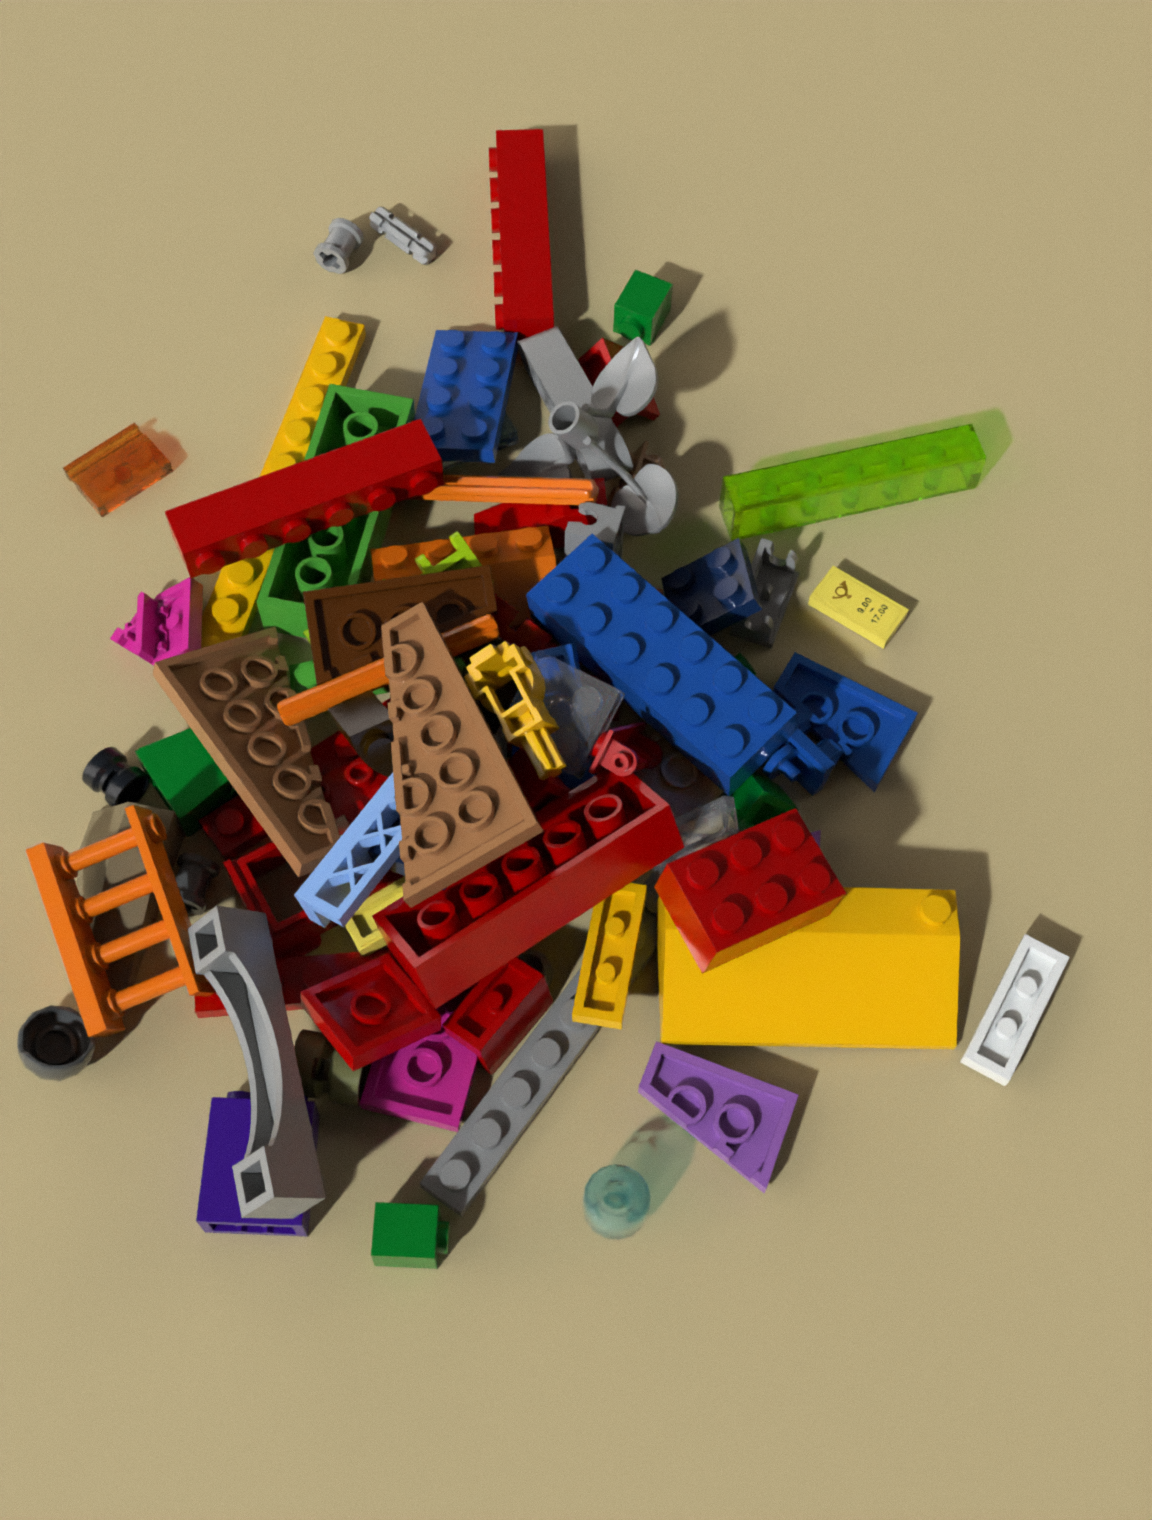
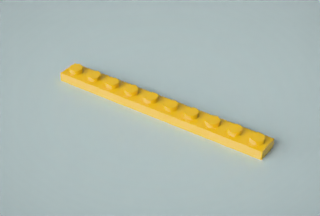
M327 316L324 317L260 476L304 461L329 384L346 387L366 337L365 325ZM275 548L267 550L259 557L246 558L224 566L221 569L202 616L201 648L248 635L258 610L257 599Z

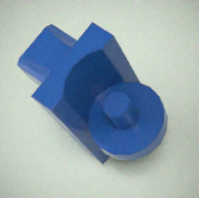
M795 708L797 716L794 733L768 758L769 761L764 766L762 772L770 780L783 773L791 782L797 781L814 796L823 789L843 751L832 739L824 738L815 745L806 736L812 726L809 717L799 708Z

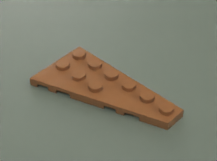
M423 602L381 625L385 675L389 679L391 702L388 703L389 720L393 724L394 742H391L395 802L396 811L400 815L402 840L399 841L400 859L404 862L406 882L402 884L403 900L411 908L544 832L430 611Z
M276 627L155 662L153 677L296 875L301 877L313 872L339 840L340 835L330 803L325 801L320 785L322 776L319 767L314 765L311 756L312 744L305 721L287 726L283 723L277 709L279 701L296 695V692L291 689L287 677L288 666L285 656H281L277 645L279 637Z

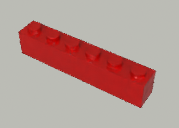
M543 129L496 130V147H488L489 172H497L498 176L490 178L491 203L499 202V208H491L492 233H500V240H492L493 265H501V272H493L494 297H503V304H495L496 330L518 332L519 340L554 327Z
M418 419L164 512L174 541L192 579L203 574L216 573L224 566L246 558L259 557L267 550L286 543L302 541L309 535L329 527L343 526L352 519L367 513L386 510L394 503L413 496L429 494L435 488L444 485L442 459L422 420Z

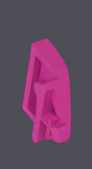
M189 577L157 594L155 599L141 591L137 597L136 614L130 623H125L124 630L117 627L110 638L153 666L157 661L200 649L203 585L194 578L191 579Z

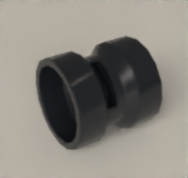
M107 747L98 752L86 765L82 775L83 782L94 792L105 794V800L111 807L126 802L138 803L150 784L149 776L139 767L129 766L126 756L115 747Z

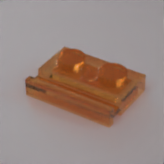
M135 422L63 467L68 480L75 484L77 490L101 517L109 514L173 472L171 462L146 434L143 435Z

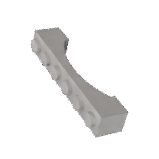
M215 906L188 928V935L196 974L205 975L221 999L237 1033L248 1073L251 1097L249 1141L244 1159L232 1166L241 1217L294 1219L326 1199L266 913Z

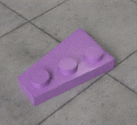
M656 1041L639 1084L638 1093L760 1191L765 1193L799 1094Z

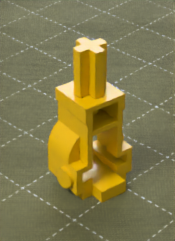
M504 641L497 647L489 644L469 658L471 664L466 667L469 673L464 678L475 700H479L487 710L497 715L507 741L526 751L540 780L544 781L550 776L556 777L562 773L561 769L566 767V764L551 737V734L557 731L559 727L555 719L550 716L543 702L546 691L545 681L533 656L525 646L520 648L514 643L510 645L507 641ZM514 679L523 700L508 710H504L495 690Z

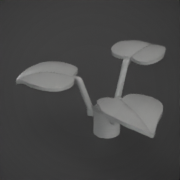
M637 336L623 347L601 371L591 392V402L596 408H592L587 403L579 407L572 401H563L556 405L551 411L548 420L549 428L553 433L541 435L531 441L508 467L498 473V476L572 478L568 465L574 462L575 457L571 447L575 449L589 448L628 484L617 491L611 503L613 508H616V505L625 506L624 533L632 536H644L659 533L662 529L666 528L673 519L678 505V488L673 476L659 465L648 464L633 478L595 442L598 438V425L593 417L609 419L613 417L616 411L623 416L635 415L643 410L656 394L659 381L658 372L644 341Z

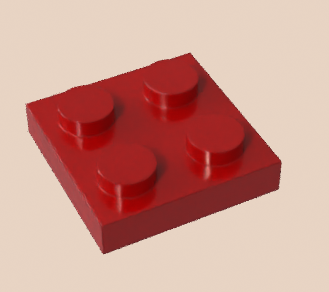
M388 953L301 991L302 1008L352 1071L358 1070L441 1030L442 1016Z

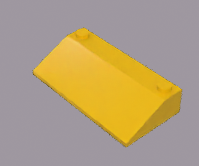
M843 887L847 894L829 916L703 974L661 898L658 897L656 920L660 1043L678 1045L954 1050L957 1047L960 928L956 890Z

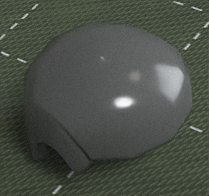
M50 1005L31 1013L18 1032L17 1048L22 1063L29 1071L40 1079L62 1081L78 1075L89 1064L94 1054L97 1040L95 1037H88L79 1012L70 1007Z

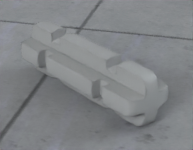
M380 206L375 212L370 214V226L381 235L386 233L385 238L407 254L411 255L414 253L412 257L418 262L428 265L431 260L436 258V244L425 236L420 238L422 234L399 217H394L393 219L394 214L388 209Z

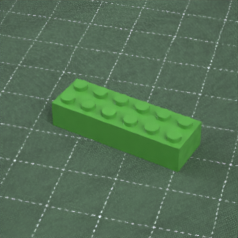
M329 384L304 461L414 421V399ZM394 504L386 510L373 511L354 518L343 526H332L313 533L302 541L289 542L275 547L257 599L263 628L276 627L277 633L306 638L303 634L308 629L303 598L304 591L371 582L373 566L370 549L381 548Z

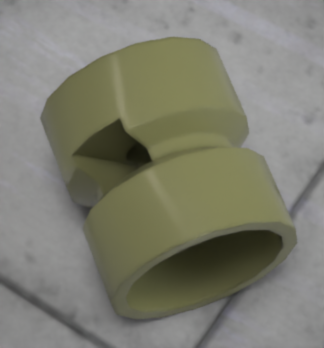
M302 1029L296 1039L294 1050L304 1096L318 1099L323 1093H328L332 1102L360 1107V1100L372 1063L352 1071L322 1032ZM326 1058L331 1059L328 1075L323 1074Z

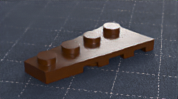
M490 565L303 592L317 685L384 658L381 625L421 602L430 611L440 633L483 615L491 614L493 616L497 614Z

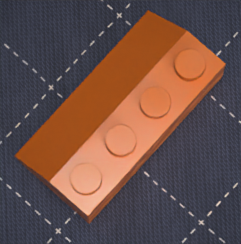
M527 527L518 530L482 533L463 537L482 566L490 565L494 592L519 610L510 626L518 630L526 617L534 621L530 617L526 594L556 567L549 527ZM437 539L428 542L370 549L374 580L381 581L383 579L388 580L421 575L423 573L415 562V558L424 554L431 565L435 566L457 550L451 544L450 539Z

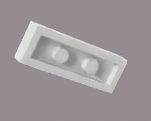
M1025 934L960 1063L1006 1086L1070 957Z

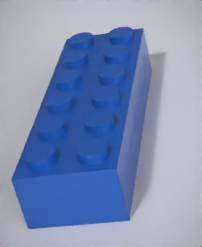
M593 533L526 594L530 617L544 630L551 633L559 644L566 645L572 643L576 646L580 663L728 796L734 793L794 733L797 712Z

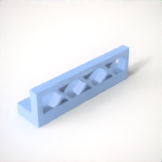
M393 772L294 894L308 918L324 928L330 921L344 927L400 856L401 825L390 828L400 817L396 811ZM380 844L381 854L373 862L368 850L370 847Z

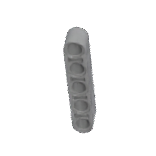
M557 326L517 341L524 367L550 413L556 405L563 401H572L579 407L587 403L592 408H596L591 402L593 386ZM593 417L598 425V438L595 442L627 472L632 471L633 463L630 453L612 419ZM571 447L574 457L586 479L604 478L605 481L619 476L591 449H575Z

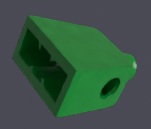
M191 728L135 750L143 771L149 776L151 784L167 808L175 811L187 838L201 829L198 820L239 795Z

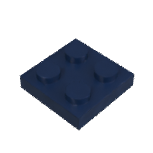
M739 538L716 548L705 556L661 578L665 597L709 636L763 610L748 551Z

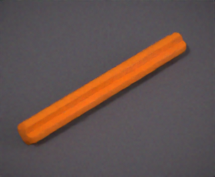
M443 475V486L435 488L429 494L423 496L416 495L408 499L579 505L585 502L596 503L599 487L596 485L595 480L585 478Z
M486 614L441 634L452 656L455 657L498 639L500 631L494 617L491 614ZM384 658L279 701L277 709L283 723L287 726H292L367 691H375L389 685V679L385 675Z

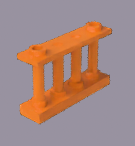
M137 805L125 808L131 828L72 853L64 850V847L44 842L26 849L88 1037H109L124 1031L125 1027L121 1017L124 1016L125 1010L185 985L190 996L207 997L215 993L214 988L205 975L196 974L188 935V928L192 925L162 842L167 838L165 827L156 813H152V810ZM138 846L147 874L87 899L80 896L74 879L77 877L78 871ZM154 892L163 920L103 945L95 941L90 927L93 917ZM170 938L179 967L118 992L113 988L111 989L105 971L109 968V963Z

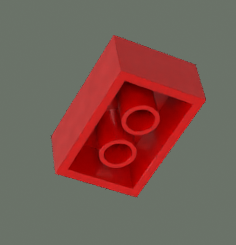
M796 808L667 863L654 886L702 974L829 916L847 894Z

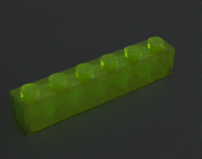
M967 424L723 476L719 508L730 540L744 539L977 488L987 457L973 425Z

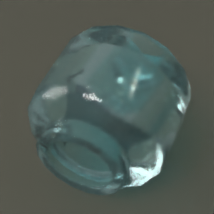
M614 1164L600 1168L591 1175L584 1187L582 1209L585 1221L594 1232L604 1238L619 1240L631 1237L642 1228L648 1218L651 1200L648 1184L639 1172L628 1166Z

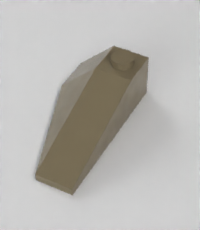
M126 802L92 813L80 849L131 828L125 808L137 805L152 810V813H156L160 817L165 827L167 838L162 842L173 870L185 836L175 811ZM138 846L78 871L77 888L80 896L87 899L147 874ZM154 892L93 917L90 927L95 941L103 945L154 924L159 912ZM146 948L109 963V968L105 971L111 989L113 988L118 992L134 985Z

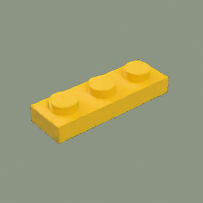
M629 883L593 907L572 1011V1022L622 1030L647 897V885Z

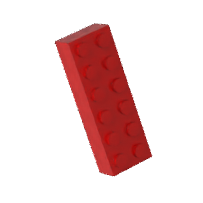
M604 769L535 813L544 832L412 908L401 897L372 917L393 958L431 1005L437 1009L685 848L670 805L634 773L628 776H618L610 770Z

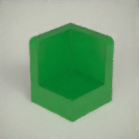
M754 772L730 796L724 794L719 802L720 807L732 824L740 831H744L794 808L799 811L778 784L757 772Z

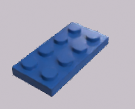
M436 330L414 421L422 420L442 461L495 463L518 353V332Z

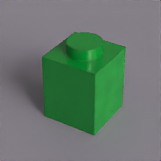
M635 270L614 305L613 332L621 334L629 340H633L638 336L645 344L651 346L671 311L673 284Z
M375 1202L371 1257L375 1266L438 1269L439 1253L448 1254L450 1222L441 1221L439 1205Z

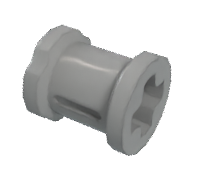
M336 218L332 220L328 228L329 235L325 242L318 244L313 254L317 263L329 272L341 274L346 271L349 265L348 258L353 249L361 246L364 236L360 228L353 222L344 218Z

